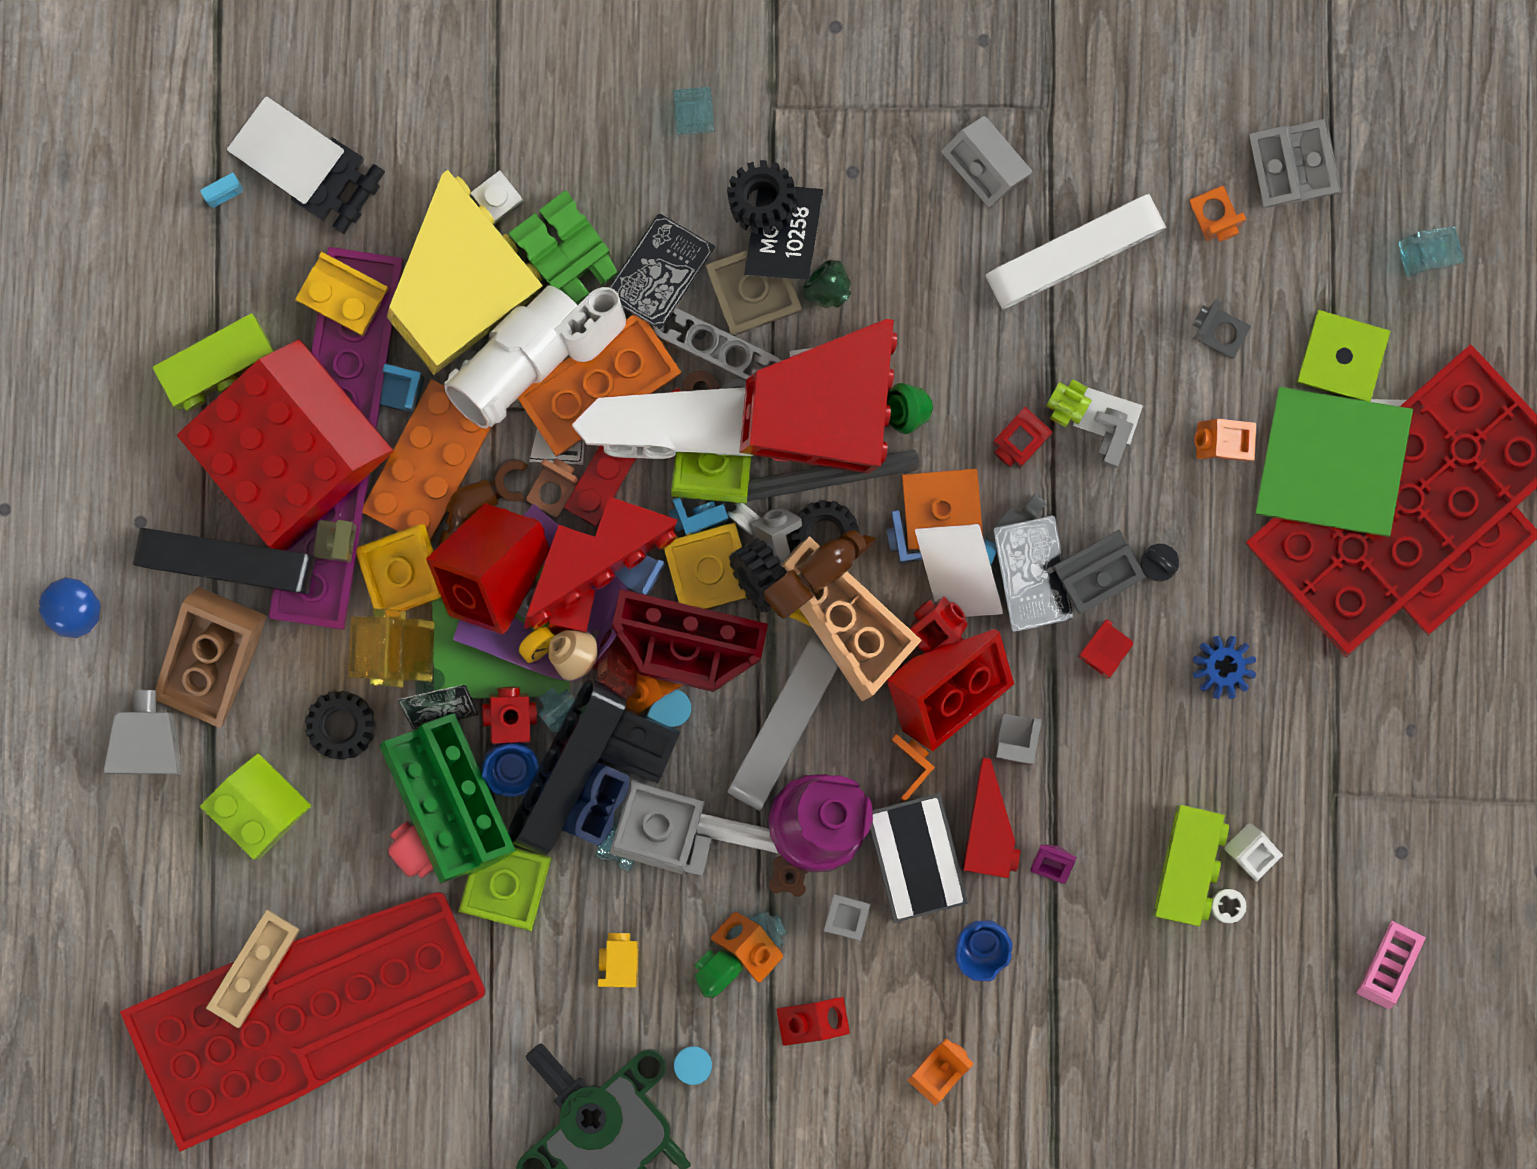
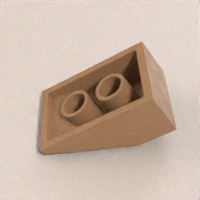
M197 587L182 602L155 688L156 701L221 728L225 723L256 651L267 615Z

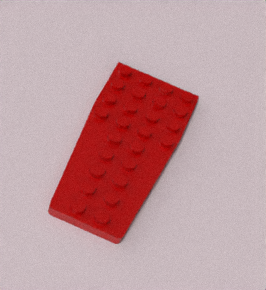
M435 892L293 941L241 1028L235 1027L206 1009L234 962L120 1011V1014L179 1152L293 1102L480 1000L485 996L486 988L446 896L441 892Z

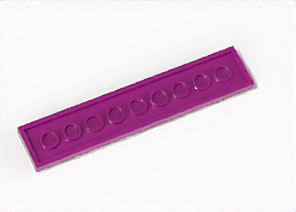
M328 247L327 255L389 288L364 336L318 313L311 351L377 430L385 377L383 367L384 364L388 363L393 325L388 320L387 313L402 276L404 259ZM370 474L285 550L314 556L318 522L320 520L337 522V520L349 521L357 525L351 563L316 558L310 594L273 589L269 619L345 630L357 558L356 552L363 520V508L366 501Z

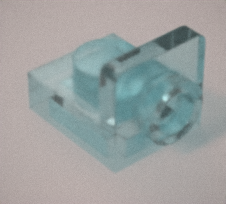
M1455 226L1421 231L1399 241L1400 258L1408 277L1416 276L1428 270L1456 266L1464 262Z

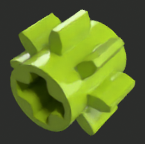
M1074 379L1071 380L1069 386L1059 382L1046 407L1054 411L1050 419L1065 428L1070 420L1079 425L1092 402V399L1084 396L1088 387Z

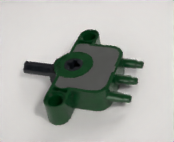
M542 1043L536 1045L525 1056L526 1060L558 1095L553 1101L561 1109L559 1115L560 1123L520 1158L516 1169H524L525 1161L529 1158L541 1160L545 1169H647L645 1165L661 1151L679 1169H688L691 1166L684 1152L670 1138L671 1127L667 1117L646 1094L662 1079L667 1069L666 1059L658 1050L645 1049L639 1052L602 1086L587 1085L581 1077L575 1081ZM645 1056L655 1057L660 1063V1071L654 1077H646L639 1071V1061ZM587 1108L592 1112L597 1108L601 1112L598 1118L601 1125L597 1127L591 1123L586 1126L583 1123L586 1117L583 1110Z

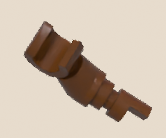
M517 459L506 460L497 466L494 471L493 481L488 482L487 479H483L458 488L447 504L445 511L449 512L445 523L449 524L447 531H442L439 543L442 544L485 503L496 506L499 504L497 499L501 497L514 502L524 500L520 491L512 492L505 488L504 477L507 472L513 469L524 472L529 465Z
M848 530L839 536L838 539L825 542L798 567L801 573L797 574L794 570H791L764 591L766 601L778 616L783 619L787 618L813 598V594L810 591L811 588L817 592L849 571L853 560L875 544L876 538L868 535L862 536L855 530Z

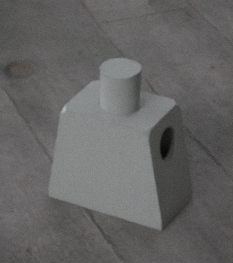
M133 690V712H115L104 773L182 775L174 715L171 713H156V690Z

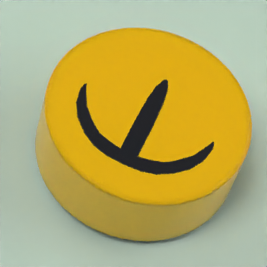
M540 627L531 632L519 646V653L528 663H533L549 652L550 641L555 635L547 627Z

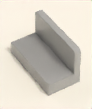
M985 116L962 129L941 151L988 208L995 205L1015 185L1032 173L1030 167Z

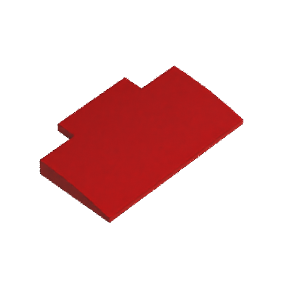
M1471 344L1400 406L1413 409L1390 537L1272 518L1245 543L1346 658L1401 609L1429 636L1537 540L1536 527L1517 508L1537 490V414Z

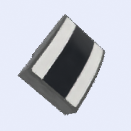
M940 793L872 811L873 821L870 832L894 923L968 904Z

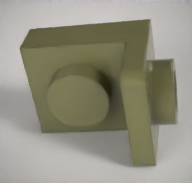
M320 520L318 522L313 555L320 559L351 563L357 525L343 520H337V522Z

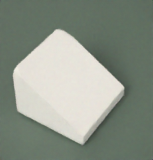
M1251 823L1247 824L1224 848L1256 882L1283 856L1266 835Z

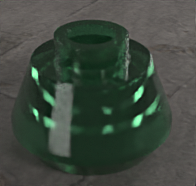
M827 260L817 267L810 275L809 280H806L803 285L804 298L824 308L831 306L835 308L840 307L851 295L849 290L851 281L843 263L838 260Z

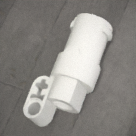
M547 286L527 307H515L489 333L490 341L460 371L455 368L448 375V380L444 383L448 398L467 419L481 428L487 429L495 423H500L507 416L506 409L532 383L542 382L568 355L578 362L590 361L623 330L626 325V317L618 293L609 287L597 288L577 306L564 292L554 286Z

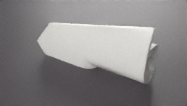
M745 387L598 398L572 425L586 445L604 446V452L614 457L667 459L675 456L676 452L754 456L739 453Z

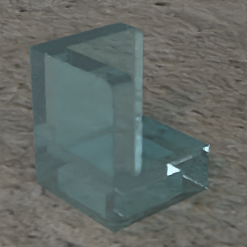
M711 87L673 90L677 135L715 132Z

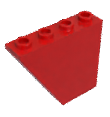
M884 319L762 368L747 378L739 453L867 474L879 468L885 462L888 449L887 442L883 441L884 427L888 426L891 415L890 405L886 404L887 392L891 390L894 380V370L890 368L891 355L894 354L897 345V333L893 332L894 320Z

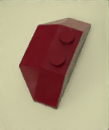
M620 589L612 628L639 675L715 692L761 660L768 623Z

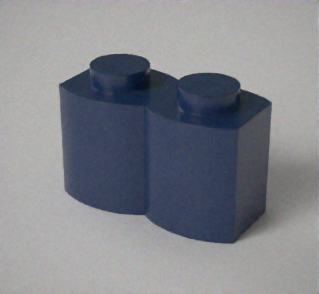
M596 763L562 831L597 846L601 845L612 829L614 810L620 806L627 794L629 776L606 765Z

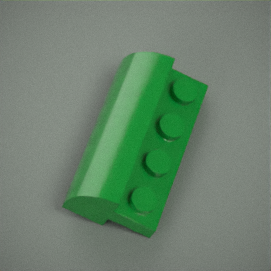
M455 713L422 724L417 730L381 743L379 747L440 884L465 874L469 876L500 862L516 851L485 780L482 778L481 771Z

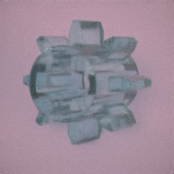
M552 687L539 697L544 706L537 713L554 734L559 731L575 700L567 688L558 694Z

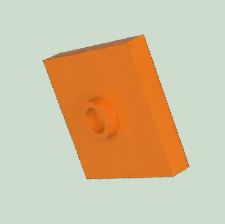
M977 469L902 475L908 551L920 550L915 529L978 524L983 536Z

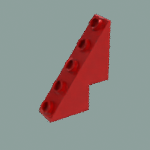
M609 496L595 537L558 525L526 615L524 628L528 629L531 626L534 629L540 628L553 617L551 613L562 606L565 609L573 607L584 598V592L594 586L596 589L603 588L615 578L614 573L625 566L628 570L636 567L646 558L645 554L653 548L657 547L661 550L669 546L677 538L674 532L677 519Z

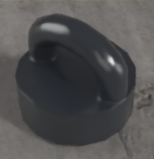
M1158 543L1150 546L1141 557L1143 573L1153 581L1163 582L1169 580L1176 574L1179 568L1177 552L1166 544Z

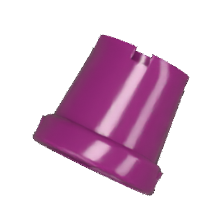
M804 775L787 783L774 798L768 816L770 837L778 853L792 866L811 873L830 872L850 862L862 846L863 839L869 833L873 821L872 803L869 797H865L858 783L841 775Z

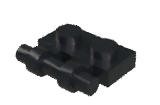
M331 137L330 140L344 149L343 154L306 204H303L293 196L291 201L323 222L331 210L337 212L339 216L332 227L345 234L351 223H357L362 215L359 211L370 194L374 196L380 188L378 182L385 171L372 164L366 175L359 173L357 170L365 159ZM352 182L358 187L346 204L339 200L348 184Z

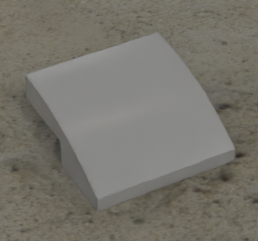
M1325 118L1287 127L1285 125L1249 134L1263 206L1265 208L1342 193L1328 123Z

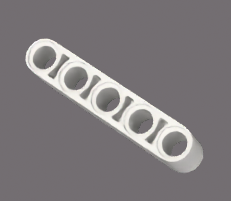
M1147 194L987 273L985 277L1001 308L1006 309L1157 235L1167 227L1150 194Z

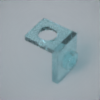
M768 910L750 918V920L763 928L777 948L784 945L781 937L787 935V931L778 914L770 916ZM742 925L735 926L729 930L728 934L731 940L740 935L743 930Z

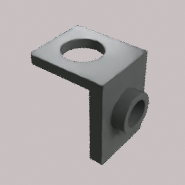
M1215 299L1210 308L1203 305L1197 315L1193 326L1199 329L1193 339L1234 359L1251 326L1220 310L1219 308L1223 302ZM1228 323L1235 328L1237 336L1233 343L1223 345L1216 340L1215 329L1220 324Z

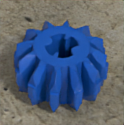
M1214 636L1212 638L1214 650L1206 643H1202L1199 646L1207 658L1201 656L1193 657L1192 662L1202 665L1203 669L1193 672L1192 676L1193 678L1206 677L1207 680L1199 687L1202 692L1209 689L1213 684L1215 685L1213 698L1219 699L1222 695L1223 687H1225L1228 698L1233 699L1236 697L1234 684L1241 691L1246 692L1249 686L1242 677L1248 679L1256 677V672L1245 669V665H1251L1256 662V657L1250 656L1243 659L1242 654L1248 650L1249 645L1244 643L1235 650V636L1228 637L1225 647H1223L1220 636ZM1224 658H1227L1231 661L1228 665L1233 664V672H1229L1224 677L1218 675L1220 669L1215 670V663H1219Z

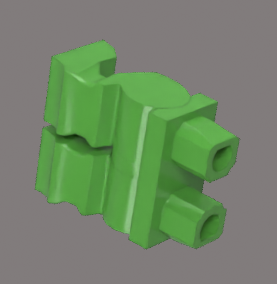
M565 190L539 210L540 216L549 227H555L561 242L558 243L554 237L549 235L545 224L536 213L510 231L508 235L519 249H525L528 253V260L547 284L564 292L578 305L590 294L579 280L582 276L591 271L603 286L618 273L609 257L611 255L610 250L588 222L585 215L579 213L576 209L575 201Z

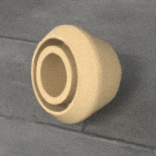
M571 630L563 631L554 636L550 641L548 652L550 662L559 676L565 680H574L586 675L594 666L598 654L596 640L590 633Z

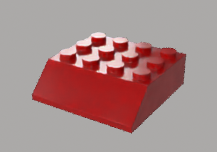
M300 339L258 359L176 434L267 546L284 551L394 452L392 447Z

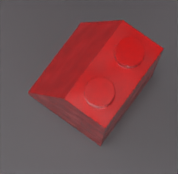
M485 503L426 558L449 616L501 635L508 630L550 550L544 535L545 530L538 520Z

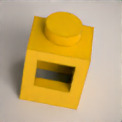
M608 933L607 947L599 949V971H606V978L598 979V987H637L639 941H630V933Z

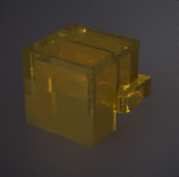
M373 609V617H351L348 678L370 680V685L401 688H403V681L432 682L435 621L406 619V611L393 609Z

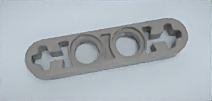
M677 308L674 309L668 320L672 316H676L675 322L677 325L686 330L688 323L694 324L687 331L685 343L680 342L683 338L680 332L670 329L666 334L664 333V327L658 329L652 325L657 337L663 342L744 381L750 377L746 373L753 366L755 355L760 356L756 362L764 368L782 361L778 357ZM700 331H707L713 335V344L705 351L697 350L693 346V338ZM734 347L743 348L747 352L745 363L739 367H732L726 362L728 351ZM753 368V369H752V374L755 373V372L758 371V370H756V369Z

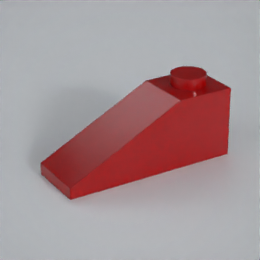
M981 758L962 871L1009 878L1010 871L1017 872L1021 850L1014 849L1015 838L991 759Z

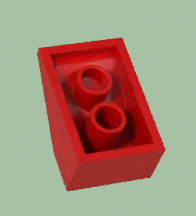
M996 629L916 656L887 679L902 731L932 752L1014 685L1000 632Z

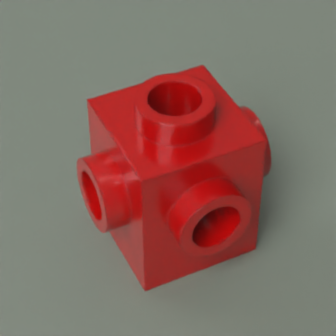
M945 596L935 603L930 599L927 600L913 613L916 619L909 629L922 640L917 647L925 653L964 640L961 635L968 626V623L965 621L966 616L956 603H950Z
M520 687L497 688V694H489V704H482L483 727L490 726L491 742H530V725L537 724L536 702H529L528 694L520 693ZM513 709L516 711L511 719L503 718L507 710Z

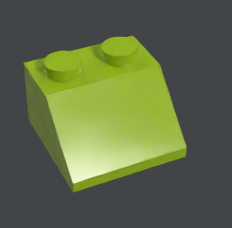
M257 753L229 776L199 807L253 860H260L312 805L272 765Z

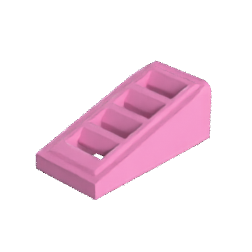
M1391 921L1356 993L1384 1008L1391 1009L1397 1003L1426 937ZM1392 937L1412 946L1410 952L1390 943ZM1388 952L1405 960L1404 964L1401 965L1385 957V953ZM1379 966L1397 974V979L1378 971ZM1374 980V981H1376V982H1378V983H1380V984H1382V985H1384V986L1390 988L1391 991L1389 992V991H1387V990H1385V989H1383V988H1381V987H1379V986L1373 984L1372 981Z

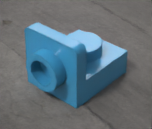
M680 497L673 499L675 508L669 510L671 518L677 519L676 531L684 529L686 536L729 522L724 505L716 507L714 501L692 509L694 515L691 517H687Z

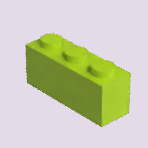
M251 313L152 368L173 407L178 411L185 408L186 412H189L203 405L206 402L205 396L216 390L221 394L258 359L275 350L258 319Z
M1177 805L1152 916L1200 927L1202 920L1208 921L1213 902L1212 898L1207 897L1210 883H1217L1221 867V861L1215 860L1218 845L1225 846L1229 832V824L1224 823V814L1185 805Z

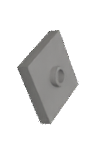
M631 781L610 854L683 875L705 802Z

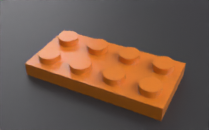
M632 315L626 319V325L623 330L595 358L586 362H578L571 357L567 358L542 382L532 383L517 399L555 456L558 457L582 441V438L572 425L598 398L653 394L682 375V372L649 323L636 315Z
M431 379L394 447V452L390 455L364 504L363 514L397 532L419 524H425L430 542H432L447 513L445 510L451 496L461 487L492 427L485 429L472 423L450 401L445 392L444 385Z

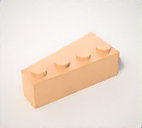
M809 536L792 551L781 566L785 567L787 573L791 570H794L797 574L801 573L798 567L820 546ZM846 572L839 579L817 592L811 588L810 591L813 594V598L801 606L800 610L860 700L864 701L878 691L922 640L850 573Z

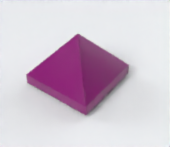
M1041 844L1030 871L1066 884L1077 857L1060 846Z

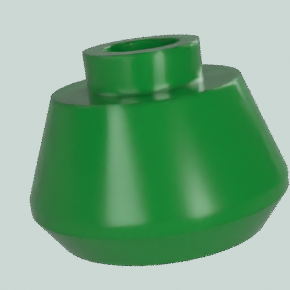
M898 383L887 394L886 405H890L891 408L889 424L901 434H910L928 422L933 411V403L930 396L922 388L906 383Z
M709 950L694 965L699 970L694 977L702 995L713 999L743 970V966L737 957L723 950L718 951L716 954Z

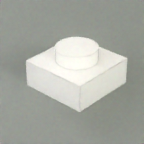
M500 170L471 192L472 197L479 206L483 205L491 213L495 223L524 202Z

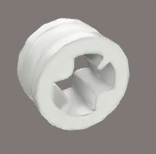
M735 503L736 509L733 512L728 511V518L752 536L754 533L751 523L761 517L745 504Z
M1224 889L1218 891L1212 898V914L1221 922H1237L1246 912L1245 898L1236 890ZM1223 896H1226L1229 900L1236 898L1239 907H1234L1237 910L1235 915L1230 916L1229 913L1221 914L1219 912L1218 905H1223V903L1219 902Z

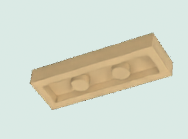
M266 910L206 1009L235 1027L241 1028L301 929L270 910Z

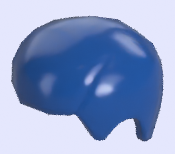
M64 577L50 583L41 593L39 600L40 615L45 624L54 633L62 637L78 638L90 633L99 621L100 602L91 588L81 580Z
M520 742L497 743L485 755L482 762V778L494 794L513 798L526 794L540 766L535 753L526 744Z
M991 920L974 921L962 929L956 938L955 960L961 972L973 981H992L1003 968L1009 965L1012 956V941L1006 929Z

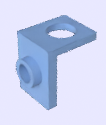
M899 510L891 511L893 528L886 529L890 551L897 550L899 564L923 560L921 552L907 555Z
M646 555L644 561L636 567L628 570L625 566L615 574L628 589L649 596L665 564L661 560L657 561Z

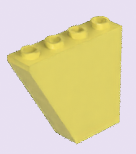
M449 170L441 175L387 313L388 320L433 375L488 335L515 307L526 306L540 294L543 287L540 283L542 278L537 269L531 263L525 264L517 255L518 248L514 241L507 234L501 235L493 225L495 221L491 213L483 205L479 207L469 196L471 191L464 180L459 176L454 178Z

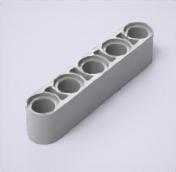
M815 631L727 791V794L758 811H761L838 669V665Z

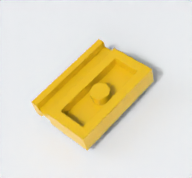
M321 252L319 259L311 269L295 300L349 330L364 336L389 288Z

